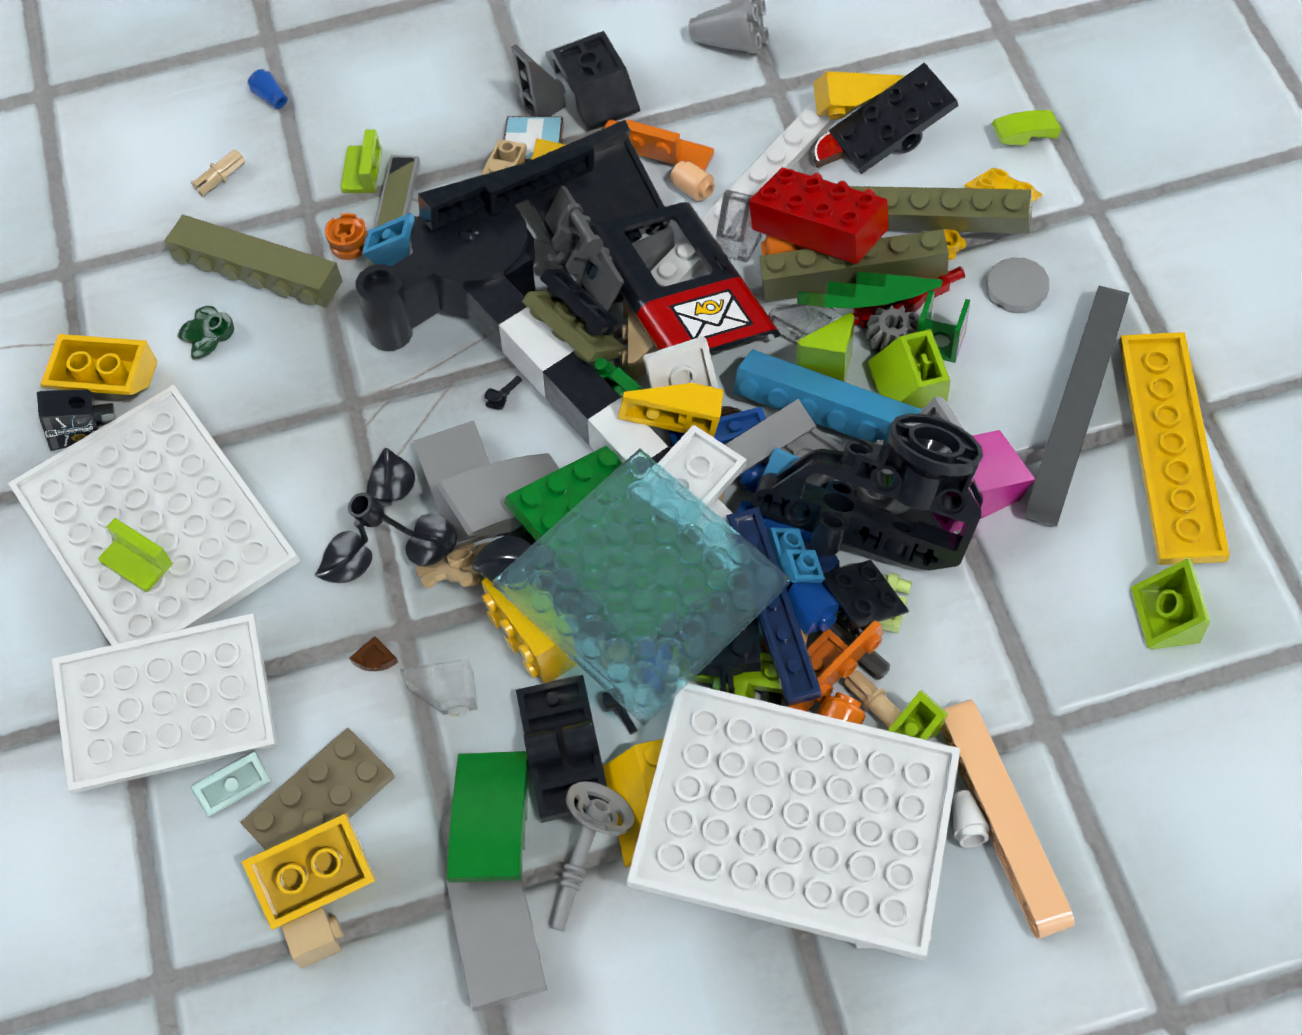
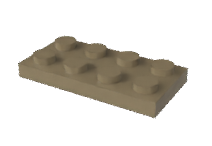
M348 727L240 823L266 850L346 812L349 818H351L395 778V775Z

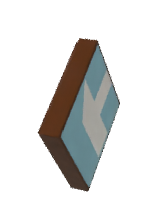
M507 116L504 140L526 144L525 162H528L532 159L536 138L562 144L564 118L563 116Z

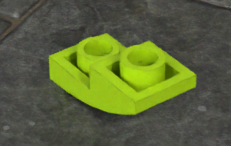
M1052 110L1022 111L996 118L992 122L1000 142L1007 145H1027L1032 136L1057 139L1062 131Z

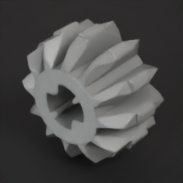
M890 303L887 306V310L878 307L875 315H870L866 337L867 340L871 341L872 350L881 348L882 351L898 337L916 333L919 321L915 320L914 311L905 313L904 305L899 309H894Z

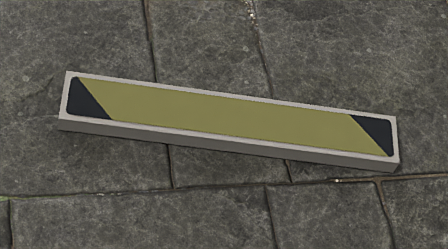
M390 155L374 228L409 214L420 167L419 156ZM366 259L365 268L375 265Z

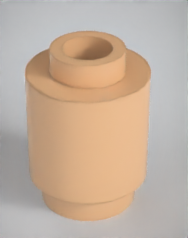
M680 161L675 165L670 175L674 186L696 201L707 199L714 191V177L692 162Z

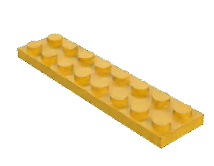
M1185 332L1121 335L1119 347L1158 565H1174L1187 558L1191 559L1193 564L1227 562L1230 553Z

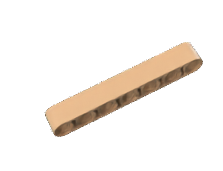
M969 699L943 708L949 715L941 732L948 746L961 748L958 769L968 791L972 792L973 798L976 800L990 827L988 836L1034 936L1037 939H1041L1074 927V917L1068 901L975 703Z

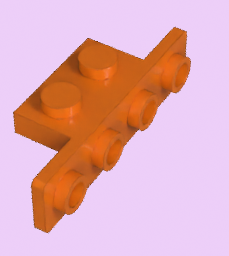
M626 119L630 128L629 139L638 155L673 165L680 161L692 162L706 171L714 155V148L680 139L679 133ZM608 120L604 128H607L618 122L614 120Z
M875 620L850 646L830 629L824 631L807 648L822 696L819 699L789 707L808 712L816 702L822 703L825 697L830 696L834 690L832 686L841 677L844 679L849 677L857 668V661L866 652L871 654L881 644V637L883 635L881 624Z

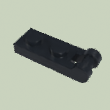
M546 269L540 280L548 286L547 291L555 298L563 300L569 306L568 310L573 316L586 322V329L589 334L600 336L613 335L617 332V320L563 269Z

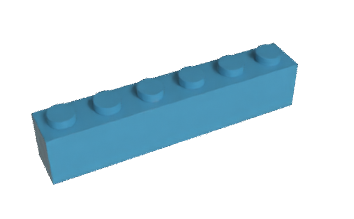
M753 349L737 368L733 391L734 394L778 410L799 399L814 423L857 439H865L874 443L877 440H885L890 424L896 417L904 414H919L922 409Z

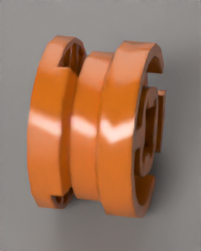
M353 213L340 214L341 217L337 219L332 218L327 223L325 236L334 256L343 260H352L362 256V248L365 245V237L368 233L362 218L359 219Z

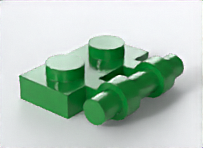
M598 358L595 361V371L621 398H623L624 392L642 390L641 386L620 367L614 366L604 358Z

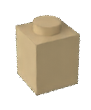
M323 907L281 926L291 957L301 969L343 951L339 942V938L344 936L337 916L330 917Z

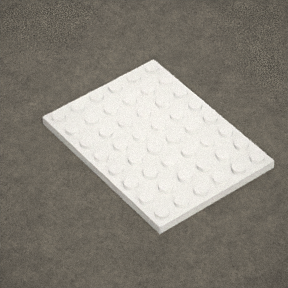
M174 384L8 483L111 645L202 625L301 562L298 555ZM114 518H117L162 547L173 563L149 592L142 591L101 564L98 560L99 556L114 541V538L106 528Z
M679 681L626 887L924 961L928 952L961 748Z

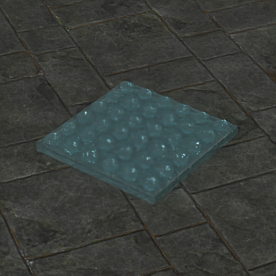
M639 448L493 580V586L645 726L790 585L791 578Z

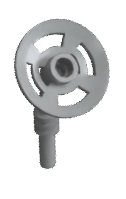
M594 782L575 783L566 794V803L569 810L584 825L570 864L565 865L564 869L567 872L562 874L565 880L560 881L562 890L550 927L562 932L565 931L576 891L581 890L579 883H583L584 880L581 875L586 873L583 867L596 831L607 835H621L627 833L634 824V813L627 801L614 790ZM588 795L597 796L605 801L600 799L589 800ZM575 798H577V800L579 801L577 804V810L574 805ZM617 813L621 815L622 826L616 825L618 822ZM608 816L610 817L611 822L606 821Z

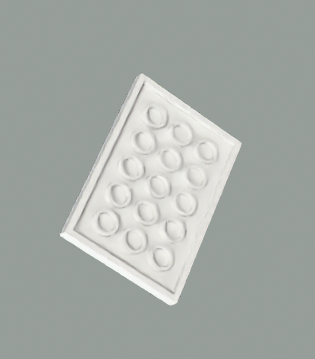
M254 613L52 658L67 791L70 793L277 747L258 622Z

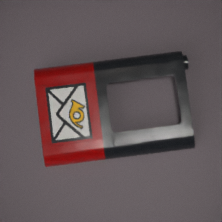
M681 202L597 223L591 227L593 233L598 235L603 241L602 247L609 249L610 253L608 256L624 280V284L619 290L620 294L657 351L702 336L706 338L710 352L772 334L774 338L780 337L779 330L690 203ZM674 220L711 274L668 286H661L657 283L624 232Z

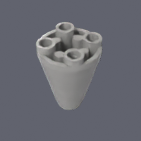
M735 0L700 13L695 18L689 20L690 38L692 41H698V43L746 53H759L762 45L769 42V31L767 27H764L763 17L766 14L765 0Z

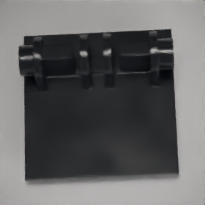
M872 560L823 573L825 580L822 583L841 606L838 610L840 611L839 617L841 619L847 618L845 623L850 628L852 635L857 634L859 637L875 620L881 622L909 612L908 608Z

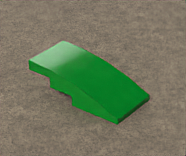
M857 271L856 284L828 281L827 294L798 291L797 304L824 308H861L886 305L913 298L941 287L942 280Z
M526 751L458 754L448 846L447 880L449 883L522 880L525 820H527L529 761Z

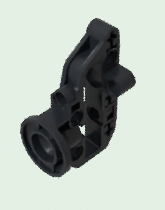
M904 414L892 421L883 445L861 439L860 443L847 442L843 451L829 449L811 450L779 473L763 475L756 486L752 503L754 508L759 507L761 514L812 532L809 541L810 546L816 552L824 555L837 554L841 543L922 570L930 571L956 567L961 564L982 515L983 495L974 477L984 455L982 447L976 439L959 426L944 419L925 414ZM888 469L892 471L893 474H885L881 472V470ZM818 473L841 481H830L826 489L807 483L806 479L810 475ZM849 484L896 499L912 509L931 511L964 524L960 533L955 534L917 521V523L891 515V511L856 500L857 491ZM946 492H955L959 495L949 496ZM796 503H803L807 507H800Z

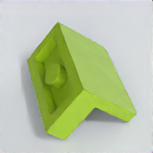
M376 129L365 130L363 145H349L347 147L341 183L343 193H376L382 152Z
M114 518L106 526L114 541L99 556L98 560L101 564L142 591L149 592L173 563L162 547L117 518Z

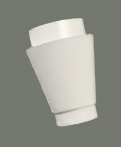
M963 790L954 793L952 798L954 838L964 848H974L985 844L989 839L990 827L976 800L973 798L972 792Z

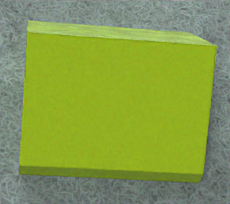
M850 312L798 340L797 365L845 382L853 349L854 315Z
M1187 558L1131 586L1147 648L1159 649L1201 642L1210 624V618L1191 559Z

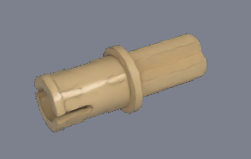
M232 150L216 164L211 163L210 168L193 180L191 184L204 197L206 193L220 182L225 183L227 181L226 178L245 163V159L240 152Z
M855 670L845 679V686L864 703L863 708L866 711L871 710L889 729L902 712L885 696L886 691L883 688L878 689L859 670Z

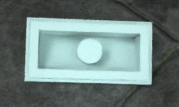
M253 751L192 784L191 788L207 817H210L271 783V780L256 751Z

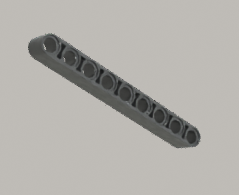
M1101 285L1098 286L1024 515L1025 518L1056 527L1058 525L1130 295L1128 292Z

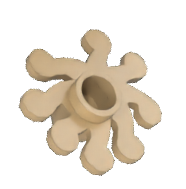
M489 542L481 543L478 548H475V544L472 543L453 550L434 565L417 566L415 571L417 576L422 577V586L432 588L436 582L447 579L450 583L457 582L463 587L477 586L481 581L482 574L474 571L472 564L478 553Z

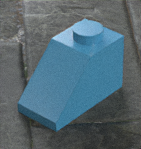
M409 213L368 230L362 255L375 265L385 264L392 266L412 254V229L415 225V216Z

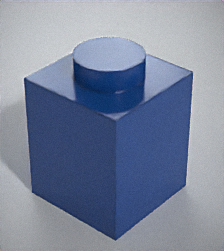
M794 582L788 594L800 629L805 634H810L817 631H826L832 627L837 620L836 614L841 606L823 583Z

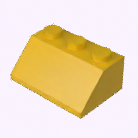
M58 334L40 386L45 389H87L96 393L133 395L150 387L158 361L146 340Z
M664 738L634 745L603 766L607 787L622 796L634 813V824L631 829L625 834L618 835L625 868L631 867ZM617 813L618 822L616 825L622 826L621 815Z

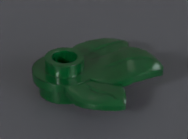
M203 306L195 311V319L189 320L182 325L177 337L182 341L193 343L191 358L193 360L199 359L213 352L218 342L225 341L232 336L234 332L233 320L227 313L218 312L213 306Z

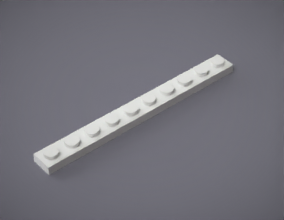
M815 99L701 218L719 245L750 214L749 200L781 167L792 169L817 140L838 120L829 119L828 116H817ZM684 236L650 272L659 285L668 286L688 280L703 264V261L686 236Z

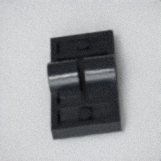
M924 62L828 131L860 174H863L896 150L900 153H908L915 149L923 138L922 132L959 105L957 99Z
M583 675L516 690L524 731V743L542 823L574 816L567 806L566 794L575 783L594 782L607 787ZM588 795L589 800L600 799L605 801L597 796ZM577 798L574 799V805L576 810L577 804L579 802Z

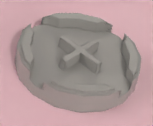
M1012 257L1001 260L992 267L987 278V293L991 301L996 305L1003 306L1004 310L1013 313H1025L1035 310L1046 299L1049 292V276L1045 269L1037 262L1027 258Z

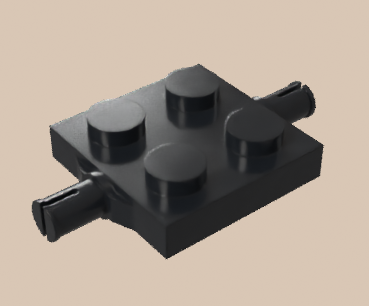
M719 594L715 599L716 611L691 613L688 615L691 676L712 675L720 677V691L726 692V683H728L729 693L732 694L735 691L734 676L744 672L762 671L758 617L755 609L729 610V596L723 594V604H721V595Z

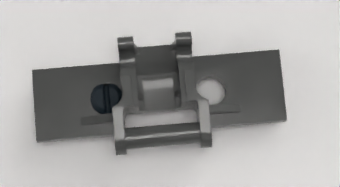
M561 186L545 218L554 234L552 245L560 253L556 255L548 254L546 260L551 266H565L569 274H572L570 277L581 287L584 286L587 292L608 311L623 286L624 280L608 256L610 253L609 249L602 247L603 241L590 228L589 222L591 219L589 216L583 215L581 205L575 202L566 186Z

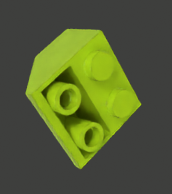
M931 329L898 337L868 361V367L878 394L916 408L926 407L934 397H943L946 402L948 401L951 380Z

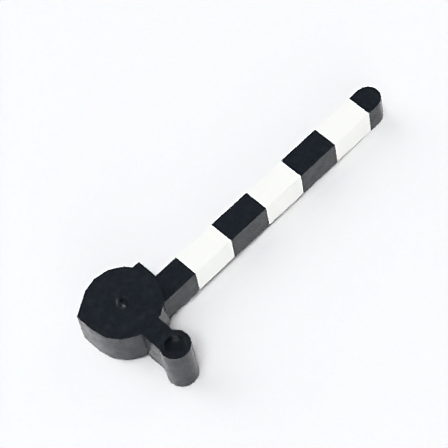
M515 205L493 215L483 208L433 231L418 216L412 229V254L392 266L376 264L365 268L359 273L356 279V292L368 339L375 348L383 351H396L403 348L410 342L413 328L440 311L445 314L472 319L594 451L607 446L617 455L629 472L637 477L639 483L671 450L648 425L617 419L622 398L588 362L576 356L574 353L575 349L571 345L556 338L552 333L553 329L545 322L534 318L530 314V309L522 302L528 292L536 291L533 270L536 262L534 238L526 226V221ZM717 499L687 532L686 536L694 545L700 548L702 554L715 569L722 573L723 578L732 587L731 593L728 595L741 609H755L726 523V515L732 514V512ZM781 571L783 580H784V582H785V581H786V576H785V574Z

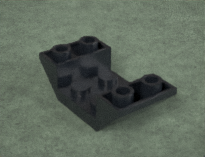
M605 31L591 34L545 52V56L556 74L562 72L575 95L577 112L588 131L605 125L608 120L616 121L640 111L627 68Z

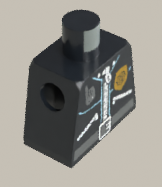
M90 390L37 392L39 419L50 451L67 448L98 430V423L111 422L116 419L114 404L95 405Z

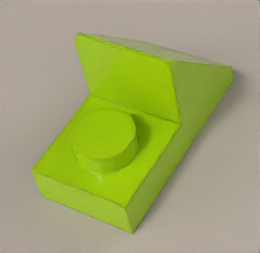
M920 690L887 731L928 741L938 736L949 714L923 690Z

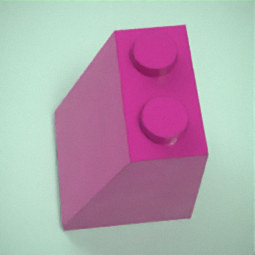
M1000 430L972 435L981 445L984 455L974 477L983 495L980 519L1020 501L1035 481L1031 472ZM946 492L949 496L959 495L955 492ZM931 512L942 529L952 533L961 529L964 524L963 522Z

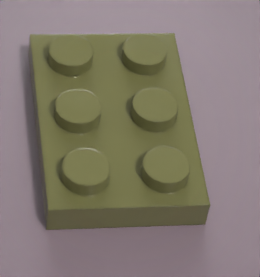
M547 290L530 291L522 301L530 309V314L534 318L545 322L551 327L553 335L571 345L575 349L574 353L585 362H595L598 358L606 360L619 358L625 350V347L612 335L593 336L589 334L586 329V322L573 316L568 310L569 306L563 300L552 296Z

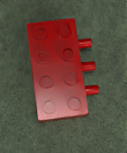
M781 167L749 200L752 230L854 264H858L889 229L888 199L876 196L872 189H866L862 192L849 188L847 182L842 180L837 184L823 180L819 173H813L810 176Z

